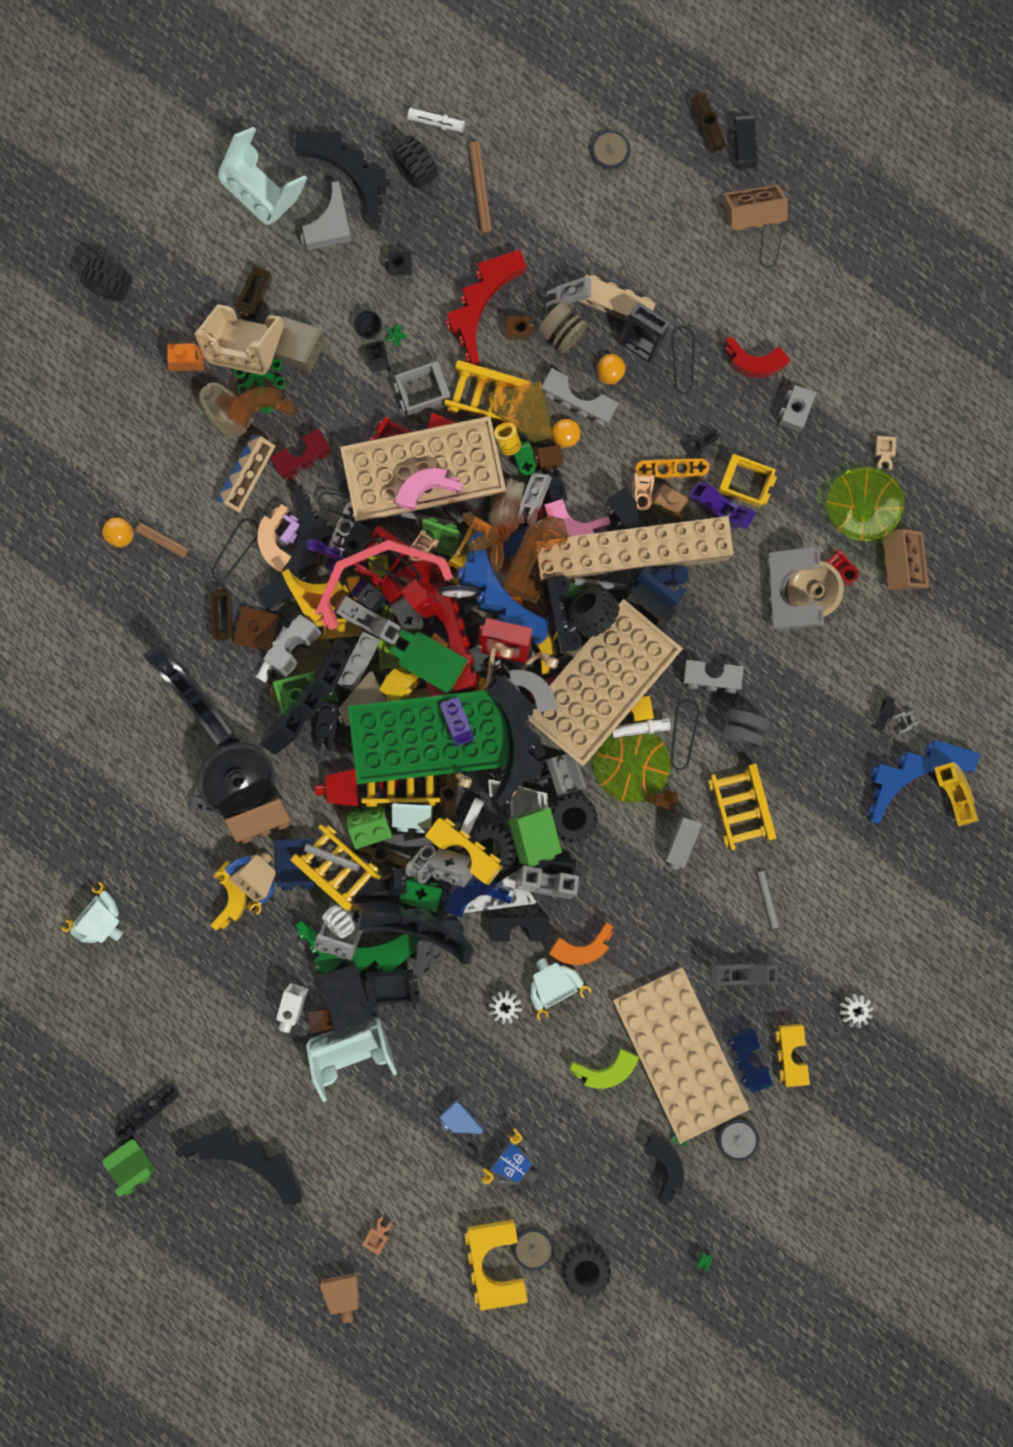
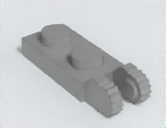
M583 277L547 291L548 298H556L546 303L547 309L552 310L561 302L571 304L591 297V279Z
M532 473L520 503L517 515L518 523L523 524L527 519L529 525L535 524L552 479L549 475Z

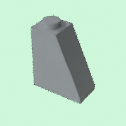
M679 818L665 862L669 863L668 867L678 871L680 867L685 868L702 824L686 818Z

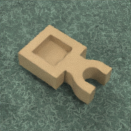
M877 436L875 456L880 457V460L877 463L876 470H880L882 463H886L888 466L887 470L891 471L893 463L890 457L894 458L896 454V437Z

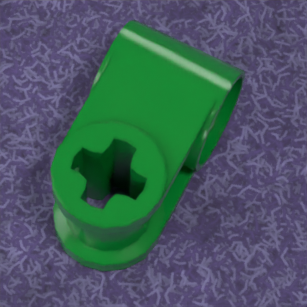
M526 441L521 443L520 450L513 455L520 476L528 480L532 473H536V465L530 442ZM525 466H528V468H530L529 472H527L526 469H524Z

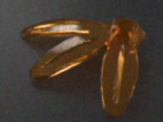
M463 513V520L472 529L485 534L471 541L468 548L471 551L478 552L492 545L490 552L491 564L493 569L499 572L503 564L502 543L508 540L509 529L505 525H495L492 527L472 514Z

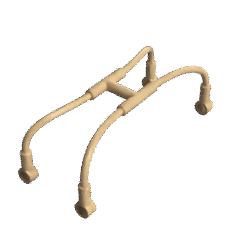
M494 643L492 645L485 688L492 680L496 649L503 657L511 658L513 649L504 646L502 643ZM537 653L531 656L520 670H526L537 658H541L545 665L552 668L557 667L559 660L549 656L547 653ZM462 772L455 773V777L459 780V785L469 788L472 779L465 776ZM496 774L499 782L501 783L502 775Z

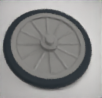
M734 1119L728 1121L719 1131V1148L731 1160H746L753 1156L758 1148V1132L746 1120Z

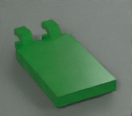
M402 629L399 636L410 642L405 652L392 645L389 653L400 659V666L449 694L469 660L420 632L412 635Z

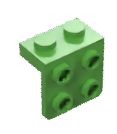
M377 803V806L356 807L346 813L348 831L355 849L392 838L383 803Z
M131 1139L103 1160V1165L118 1185V1188L115 1190L118 1197L123 1194L126 1197L136 1190L134 1186L140 1182L142 1185L152 1178L151 1174L156 1170L135 1139Z

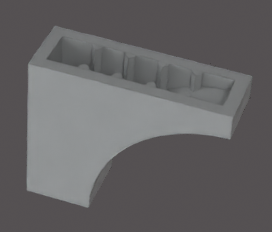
M339 181L332 182L331 201L323 215L316 221L302 226L301 241L302 245H306L308 250L352 241Z

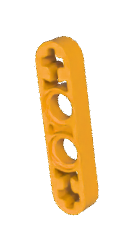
M701 458L640 461L635 468V473L638 475L650 476L652 471H647L644 475L639 469H641L642 465H645L647 469H652L651 464H655L654 479L702 477L709 471V463ZM689 463H693L692 467H697L699 463H702V466L706 467V469H703L702 472H699V469H693V473H689L691 468ZM662 464L666 465L668 472L660 474L657 467ZM684 464L687 471L681 474L676 470V466Z

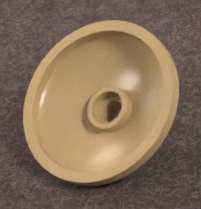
M820 561V569L799 571L791 576L787 589L788 599L794 607L808 605L823 606V617L832 613L840 604L844 585L837 569L826 562ZM819 588H822L821 594L817 593Z

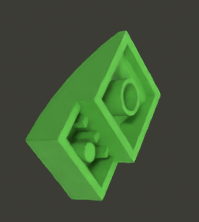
M315 671L273 682L281 715L301 693ZM338 684L335 690L324 699L337 701L342 704Z

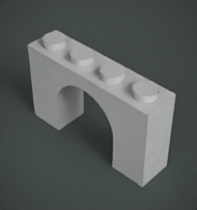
M809 547L769 553L767 565L770 569L768 583L771 588L769 601L772 607L771 624L773 629L788 630L824 626L823 606L808 605L794 607L789 603L785 594L787 581L793 574L804 570L820 569L819 549Z

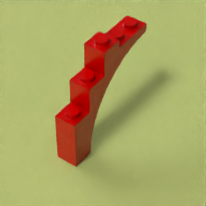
M520 249L478 263V271H475L479 283L462 288L463 295L460 298L463 308L447 313L448 320H445L448 332L452 330L453 336L461 333V335H458L461 346L466 347L467 352L464 355L467 363L480 366L476 348V334L483 309L490 298L511 279L526 273V264Z

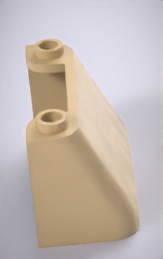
M217 304L196 331L195 337L204 358L209 363L265 375L271 367L284 324L281 317L269 315L266 318V325L240 320L237 318L233 308Z

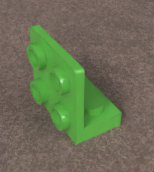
M428 517V520L423 518L422 525L426 534L434 539H439V543L433 552L452 558L460 540V531L454 525L446 524L445 526L439 524V521L434 518Z

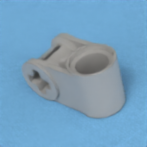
M425 845L420 848L415 857L407 864L405 874L409 877L413 876L419 883H425L431 875L428 863L436 854V849L432 845Z

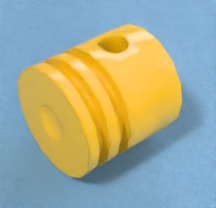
M503 423L496 427L494 436L500 452L504 455H512L518 452L521 448V442L515 425Z

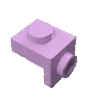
M284 514L283 519L290 525L279 539L289 546L290 543L294 544L299 538L300 521L293 515L288 517Z

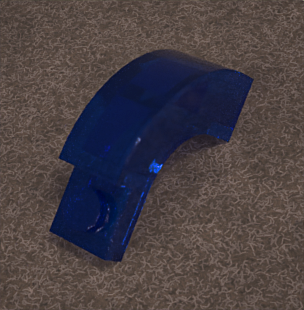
M479 879L472 880L465 887L460 886L451 894L443 911L462 918L467 904L477 896H490L510 904L512 896L509 895L510 891L499 887L498 890H495L496 881L492 880L489 885H486Z

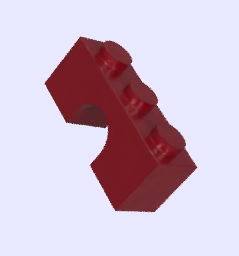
M319 428L303 437L307 448L302 456L294 457L284 448L270 457L283 480L295 478L298 475V471L302 469L308 470L314 465L313 462L318 459L320 461L325 460L330 456L329 453L332 452L331 447Z

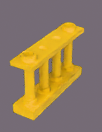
M457 360L455 368L456 372H458L459 380L452 401L445 399L444 404L448 408L447 410L455 414L463 412L480 418L490 416L493 422L500 424L512 423L517 428L518 420H514L521 394L524 392L528 393L530 381ZM471 376L477 378L478 382L471 405L467 406L459 402L466 379ZM487 382L495 383L496 388L489 411L477 409L484 385ZM505 387L513 389L514 393L507 416L497 415L496 410L502 391Z
M757 764L746 766L747 770L744 771L745 773L718 780L714 774L710 776V780H707L709 790L714 791L725 832L723 842L725 847H729V850H735L734 843L760 836L766 837V840L776 839ZM745 780L751 782L752 789L750 791L726 798L721 797L719 787ZM748 799L756 800L757 807L755 810L729 817L726 816L724 806ZM756 817L757 819L761 818L762 826H760V829L732 836L729 824Z
M432 775L426 776V797H414V778H406V797H395V780L387 781V797H375V782L367 783V798H361V802L366 803V806L369 807L377 806V803L424 802V805L435 806V802H440V798L433 797Z
M320 825L318 828L324 834L313 846L321 849L331 838L338 845L332 854L340 856L345 851L352 857L350 861L359 863L366 870L347 893L342 894L338 890L339 884L351 872V869L344 867L333 880L328 881L324 877L326 875L325 872L333 862L325 860L319 868L316 867L315 869L310 865L311 859L315 855L308 852L302 856L295 854L291 861L346 911L352 912L354 909L352 901L357 892L371 876L380 879L382 876L377 873L379 869L372 863L368 865L336 836L337 832L331 826Z

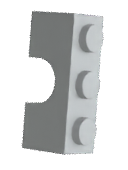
M299 614L291 622L290 627L285 633L279 637L272 649L268 650L263 659L272 669L287 678L298 664L291 655L293 648L300 644L311 648L322 635V632L315 624Z
M364 631L362 632L337 684L351 691L355 690L380 642L378 638Z
M686 660L684 662L682 684L687 685L686 688L698 689V686L706 687V691H717L718 688L725 689V693L736 694V691L742 688L744 666L724 664L721 676L719 678H711L705 672V662Z
M522 866L516 873L515 889L571 899L577 895L579 876L565 873L550 875L542 873V869Z

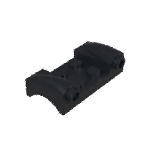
M565 575L547 577V586H544L542 589L556 659L559 661L570 660L580 651L582 646V639L579 633L575 631L565 632L567 631L566 619L562 618L561 613L564 612L562 600L570 590V581Z

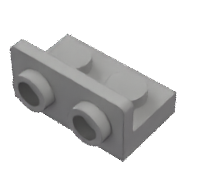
M568 754L546 760L558 797L586 788L579 763Z

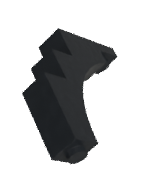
M339 638L334 641L328 655L322 659L301 693L283 715L266 730L259 744L260 746L276 755L297 739L304 723L316 714L322 700L335 690L354 648Z
M232 1124L181 1146L175 1151L178 1158L182 1156L185 1159L196 1154V1150L200 1160L222 1159L247 1166L259 1173L274 1187L285 1206L288 1204L294 1206L302 1201L301 1198L305 1195L287 1151L268 1159L259 1137L241 1145Z

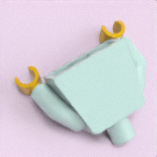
M98 882L101 886L99 891L92 887V891L98 894L99 897L97 895L94 897L75 922L65 920V922L69 923L68 929L64 926L61 927L62 931L70 932L80 942L96 943L98 941L102 943L108 936L117 941L123 934L116 927L119 923V911L116 903L110 894L105 891V886Z
M546 958L536 963L540 972L533 976L534 981L531 983L530 998L534 1008L538 1010V1020L541 1021L539 1016L541 1012H544L548 1018L547 1008L578 992L583 998H585L582 994L583 989H587L591 993V989L583 985V980L573 969L565 965L559 966L558 963L550 966Z

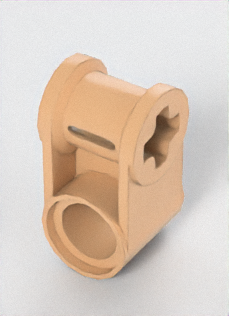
M634 473L632 496L636 502L641 496L646 499V504L643 507L637 504L638 510H647L651 506L654 487L653 474H650V476H640Z
M423 529L411 547L432 553L438 545L439 539L432 538ZM407 555L406 561L411 565L424 559Z

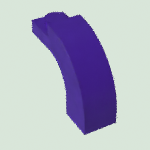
M701 481L697 482L688 496L701 509L715 518L729 516L730 527L735 529L739 527L747 529L756 515L753 509L731 502L722 496L712 485Z

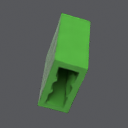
M540 807L508 819L520 864H527L529 867L539 864L540 860H551L556 858L555 855L562 853L551 808Z

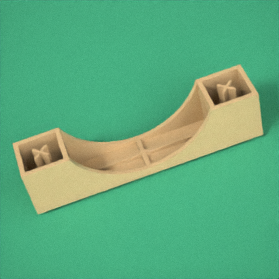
M729 516L539 540L535 543L540 585L547 584V577L565 575L568 579L573 577L585 578L641 567L697 565L728 561L734 555Z

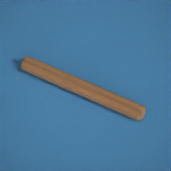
M478 141L470 142L469 147L482 233L491 232V222L480 145Z

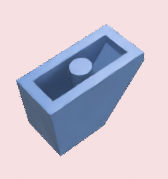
M458 1099L440 1115V1123L447 1131L450 1129L453 1133L481 1134L484 1131L480 1123Z

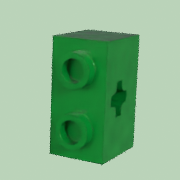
M410 877L407 880V893L400 896L399 902L437 912L443 889L439 888L440 884L429 882L426 885L419 883L416 878ZM421 888L427 893V897L423 896L422 899L416 894Z

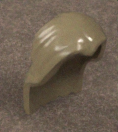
M214 382L208 383L200 390L198 398L202 410L223 435L231 439L247 432V428H249L250 423H253L254 418L245 410L238 398L229 389Z
M513 478L504 480L506 492L494 494L490 497L488 524L492 526V533L499 538L508 539L515 536L521 524L517 521V515L523 498L525 483H519L517 480L514 481Z

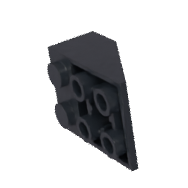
M624 487L606 500V510L604 512L610 520L614 519L617 524L615 526L616 530L640 528L637 502L627 487Z

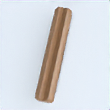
M139 523L136 532L182 558H185L189 550L145 524Z

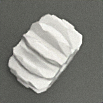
M337 905L331 907L323 915L327 928L338 939L342 940L349 936L355 929L350 916L343 908Z
M499 991V1000L492 996V1000L496 1004L489 1003V1007L495 1008L490 1011V1015L497 1013L494 1018L495 1021L502 1017L501 1024H505V1018H508L509 1023L513 1022L511 1016L516 1019L519 1018L518 1014L514 1011H522V1008L515 1007L521 1001L516 1000L513 1002L516 998L515 993L509 998V991L505 992V997ZM502 1003L510 1004L511 1008H508V1012L500 1010Z
M852 994V1001L849 997H845V1001L848 1004L841 1003L840 1006L845 1008V1010L839 1011L841 1015H845L842 1020L844 1022L849 1021L848 1025L851 1027L855 1024L856 1027L860 1028L861 1021L867 1025L866 1017L869 1019L873 1017L868 1014V1012L873 1011L872 1007H867L871 1003L870 1000L864 1001V996L860 995L857 998L856 994ZM858 1008L860 1010V1013L855 1014L853 1012V1009Z

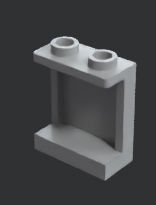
M330 902L329 907H328V910H329L331 907H334L335 905H337V906H339V907H341V908H343V907L340 906L339 904ZM343 908V910L347 912V914L350 916L352 920L353 910L352 912H349ZM323 923L320 933L316 937L314 949L343 959L352 960L362 931H359L355 926L352 933L341 940L335 937L326 924Z

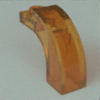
M259 387L248 390L235 399L226 416L229 420L246 428L251 417L260 409L274 408L293 418L297 410L293 406L294 403L286 398L282 400L283 394L280 390Z

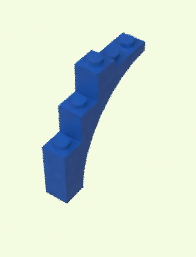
M477 530L468 540L469 553L466 557V563L458 569V585L478 588L480 591L476 598L478 610L498 615L497 621L532 628L531 643L540 645L548 637L549 620L523 608L504 590L495 577L487 558L485 532Z
M934 740L930 744L928 743L925 748L927 757L910 752L900 755L897 766L900 767L899 769L877 764L870 773V778H873L872 783L879 786L878 788L875 787L872 798L875 800L873 806H870L867 812V817H870L868 822L880 824L884 811L892 798L915 778L935 771V767L954 762L964 772H975L980 753Z

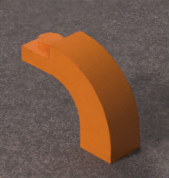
M605 922L596 938L585 946L571 945L559 937L549 951V954L561 962L572 965L593 962L608 950L609 946L603 942L604 940L609 941L613 935V926Z

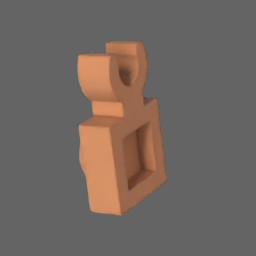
M380 1216L377 1221L378 1228L371 1227L362 1244L363 1247L378 1255L389 1237L385 1232L389 1231L392 1226V1221L387 1226L381 1224L383 1216Z

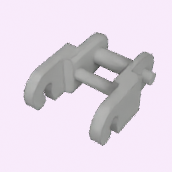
M907 710L908 713L902 712L890 718L893 720L901 717L906 725L904 730L897 732L898 735L911 730L913 725L917 727V724L920 723L919 721L916 722L912 714L915 712L914 710ZM907 715H909L912 722L910 725H908L905 718Z

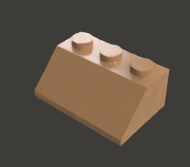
M778 184L723 193L728 223L732 230L740 231L747 227H762L765 224H780L783 221H788L787 198Z
M900 529L887 532L888 534L883 533L882 545L885 552L884 564L887 570L886 582L889 590L900 591L929 588L923 532Z
M283 799L275 800L225 820L235 841H242V844L253 841V837L260 834V837L269 835L274 828L278 827V830L287 828L289 823L293 821Z

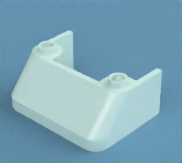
M252 127L233 136L218 172L220 182L260 221L270 225L276 222L297 201L307 177L304 175L283 185L281 189L256 166L258 153L250 144L256 129Z
M372 1016V1021L336 1033L334 1030L315 1036L306 1044L312 1081L323 1102L327 1101L324 1087L336 1081L338 1077L337 1070L367 1058L373 1057L374 1062L379 1065L388 1063L393 1075H397L391 1048L377 1016Z

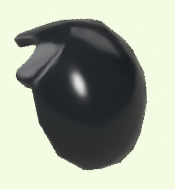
M364 310L354 320L355 332L364 339L377 337L383 328L382 319L375 311ZM373 326V328L370 331L364 330L368 327Z

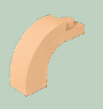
M282 504L279 508L276 507L271 514V520L266 516L263 517L258 529V545L261 554L267 563L280 574L292 558L282 551L276 542V533L284 521L283 515L290 513L289 509Z

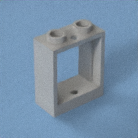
M438 361L395 375L396 382L393 384L396 393H401L402 399L399 401L402 410H407L408 415L443 404L445 399L451 401L450 393ZM433 373L441 396L410 406L402 383Z

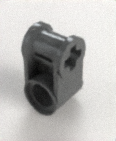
M404 596L390 604L392 612L404 628L411 632H418L422 629V618L411 607Z

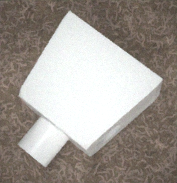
M292 983L286 988L276 1020L281 1021L280 1031L288 1033L292 1025L297 1023L309 989Z

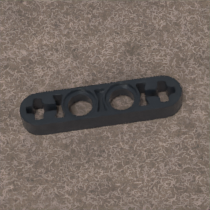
M167 1084L115 1126L114 1133L116 1137L121 1140L127 1139L177 1099L179 1096L178 1087L175 1084ZM166 1088L169 1090L173 1089L175 1091L173 1092L174 1097H167L164 1100L167 1104H164L158 1094L162 1097L167 1093ZM151 1100H157L160 1103L158 1110L154 1111L150 1108ZM137 1112L144 1114L145 1119L142 1123H138L134 1119ZM131 1122L133 1126L127 1130L128 1134H121L119 1132L121 1130L120 1126L125 1127Z

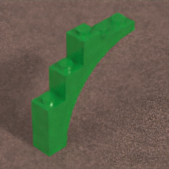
M304 920L295 925L298 928L296 930L297 934L303 940L305 938L310 943L308 946L314 954L319 953L320 956L314 961L317 963L315 965L316 969L321 974L333 971L344 961L347 962L345 966L356 963L359 973L375 960L377 962L376 967L380 972L393 971L417 950V944L421 940L418 937L403 934L401 937L385 944L371 947H356L352 960L314 949L316 937L319 933L314 931Z

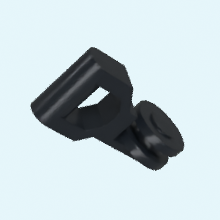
M714 429L704 436L705 439L709 438L707 444L704 443L702 438L696 439L691 437L681 445L690 459H695L702 454L703 449L716 442L721 435L720 433L716 434L718 430ZM692 442H697L700 445V450L696 453L690 445Z

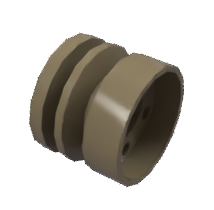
M565 302L558 304L547 315L538 329V333L547 341L555 337L552 345L554 348L559 346L558 351L561 354L568 351L580 340L588 326L585 320L580 322L581 317L579 315L570 319L573 309Z

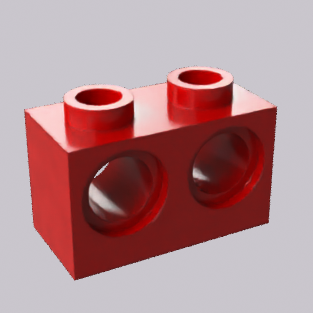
M416 579L400 591L411 607L426 618L436 614L438 608L441 607L431 591Z

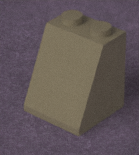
M283 317L284 328L274 358L280 359L282 362L310 374L326 342L323 331L320 328Z
M372 671L366 675L339 707L340 714H338V718L344 727L350 728L349 705L387 701L384 693L379 690L381 686Z

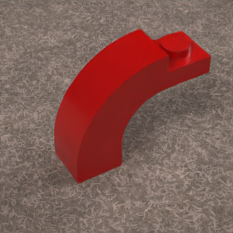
M732 336L723 345L725 353L729 357H734L730 365L739 373L753 378H765L775 375L788 366L791 361L780 346L766 356L754 357L747 354Z
M421 560L411 564L420 572L422 576L420 583L423 585L443 578L439 565L434 562ZM408 566L394 574L407 584H410L415 579L419 580L418 574ZM390 577L380 588L389 603H393L403 596L400 591L406 586Z

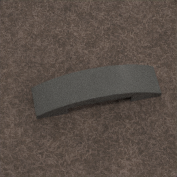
M454 823V828L458 830L461 827V823ZM404 834L393 835L392 838L385 840V842L394 845L410 847L433 843L427 837L405 841Z

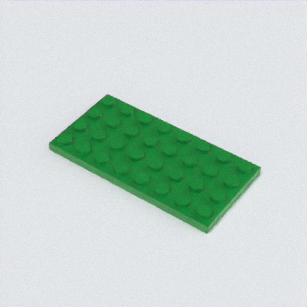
M484 690L348 706L357 784L500 768L507 765L508 737L506 726L496 704ZM456 697L460 700L474 740L455 746L440 706L441 703Z

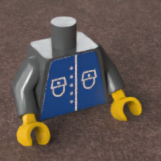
M514 1129L515 1136L510 1137L507 1135L510 1140L490 1166L492 1173L487 1169L482 1170L486 1174L484 1178L479 1177L483 1183L512 1186L514 1184L519 1185L523 1178L531 1184L538 1178L539 1174L531 1169L534 1164V1152L530 1142L520 1135L517 1129Z

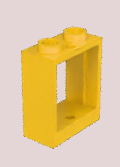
M733 454L718 492L761 508L769 500L770 494L768 490L770 486L773 487L777 476H774L776 469ZM737 465L767 476L758 500L728 489Z

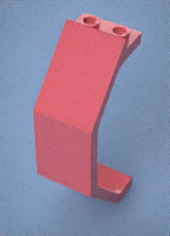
M392 540L377 544L336 563L315 615L322 612L323 615L320 618L324 627L328 626L329 630L339 625L330 604L331 595L343 569L385 550H394L438 564L447 581L453 578L446 559Z

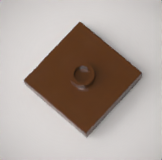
M242 606L233 644L268 652L272 648L280 616Z

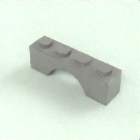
M551 368L541 387V393H543L544 398L560 402L559 405L567 410L570 408L576 410L577 415L582 418L589 417L593 419V423L600 427H603V425L608 427L619 405L618 402L603 394L590 401L576 398L569 389L568 376Z

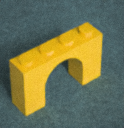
M515 1220L468 1227V1233H465L466 1245H470L471 1253H468L469 1265L474 1267L471 1278L472 1284L477 1286V1292H474L476 1305L480 1304V1311L527 1303L524 1278L504 1282L495 1281L486 1275L482 1267V1260L490 1249L518 1243Z

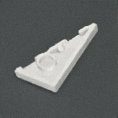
M515 871L463 906L460 911L467 913L535 904L536 901L530 892L515 889L517 873Z

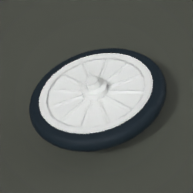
M461 585L446 586L438 590V593L442 596L457 598L475 596L480 592L476 587Z

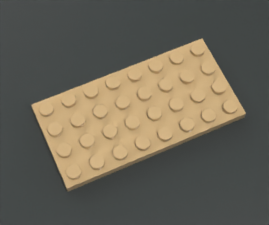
M490 416L340 447L355 522L411 512V510L396 506L395 501L405 481L415 473L425 469L438 468L447 470L446 478L454 477L461 480L460 483H463V490L460 495L442 488H431L420 496L415 511L506 492Z
M624 599L619 604V615L615 623L611 625V628L596 637L592 636L550 685L558 708L538 713L536 706L533 710V715L528 719L532 725L582 767L683 649Z
M683 967L612 1000L680 1144L750 1110Z

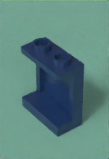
M652 566L641 567L629 583L631 587L633 585L637 587L642 582L672 607H675L687 590L680 586L676 592H673L649 572Z
M315 838L274 840L278 880L276 887H281V890L284 891L293 890V886H301V889H312V885H317L291 861L295 854L300 856L306 855L307 852L304 851L307 844L313 846ZM316 856L311 859L310 865L316 869Z

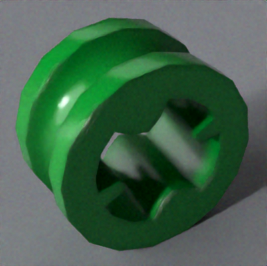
M702 1251L696 1262V1268L699 1269L701 1267L706 1272L710 1266L712 1255H706V1252Z

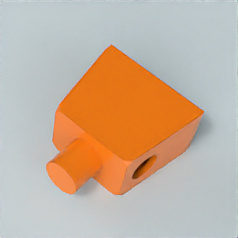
M192 343L167 345L168 371L204 370V356L197 345Z

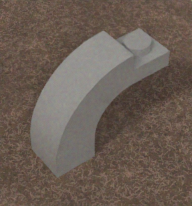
M345 595L341 596L333 612L342 616L345 620L391 645L396 643L399 633L403 629L389 619L375 614Z
M525 670L509 671L510 679L507 680L513 686L525 687L533 694L538 713L558 708L555 695L543 678Z

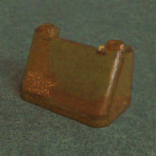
M550 515L528 527L503 581L504 589L507 593L532 603H537L540 593L535 589L537 571L533 565L542 547L552 550L555 544L561 543L565 545L568 534L564 519Z

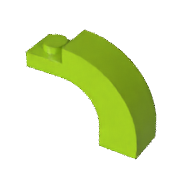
M620 1048L614 1062L605 1069L593 1070L574 1061L571 1062L569 1069L575 1077L580 1079L583 1076L586 1077L584 1081L585 1086L598 1089L609 1088L623 1082L632 1073L639 1057Z

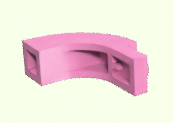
M438 468L425 469L415 473L405 481L399 490L395 503L396 506L415 512L418 500L425 491L431 488H442L461 495L463 483H460L461 480L454 477L447 479V470Z
M563 499L544 505L548 521L564 537L594 534L595 531L597 533L606 532L608 530L607 527H610L611 524L609 517L589 523H580L573 520L566 511Z

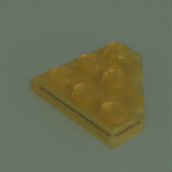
M541 381L487 393L491 412L497 417L504 419L507 423L514 424L516 430L525 434L529 440L537 442L553 438Z

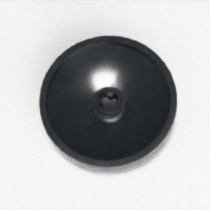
M231 742L216 748L204 759L197 775V788L202 800L212 811L224 816H237L260 807L269 797L275 782V771L269 757L262 749L247 742Z

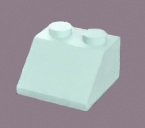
M392 803V827H396V831L408 832V828L416 829V833H427V829H431L433 806Z

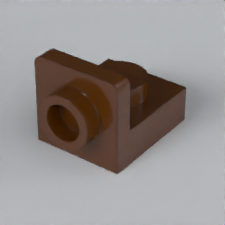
M665 790L663 795L655 793L654 796L646 794L644 801L659 808L673 811L679 794Z

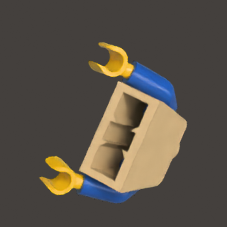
M262 853L261 856H244L236 859L225 867V871L215 872L213 877L216 878L222 874L223 878L218 883L223 884L227 876L230 875L229 879L253 900L248 903L247 909L250 911L256 906L253 913L259 914L261 912L260 905L265 904L274 893V876L276 872L269 865L272 860L271 856L267 853Z

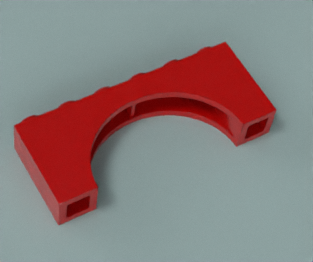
M441 578L424 585L441 605L434 615L445 625L449 636L450 650L469 660L449 694L471 692L480 689L478 684L480 677L473 666L475 659L468 648L470 641L463 630L465 623L458 612L460 611V605L455 600V597L442 596L438 593L440 588L454 586L453 583L448 580L446 581L445 578ZM426 682L430 696L448 694L431 683Z

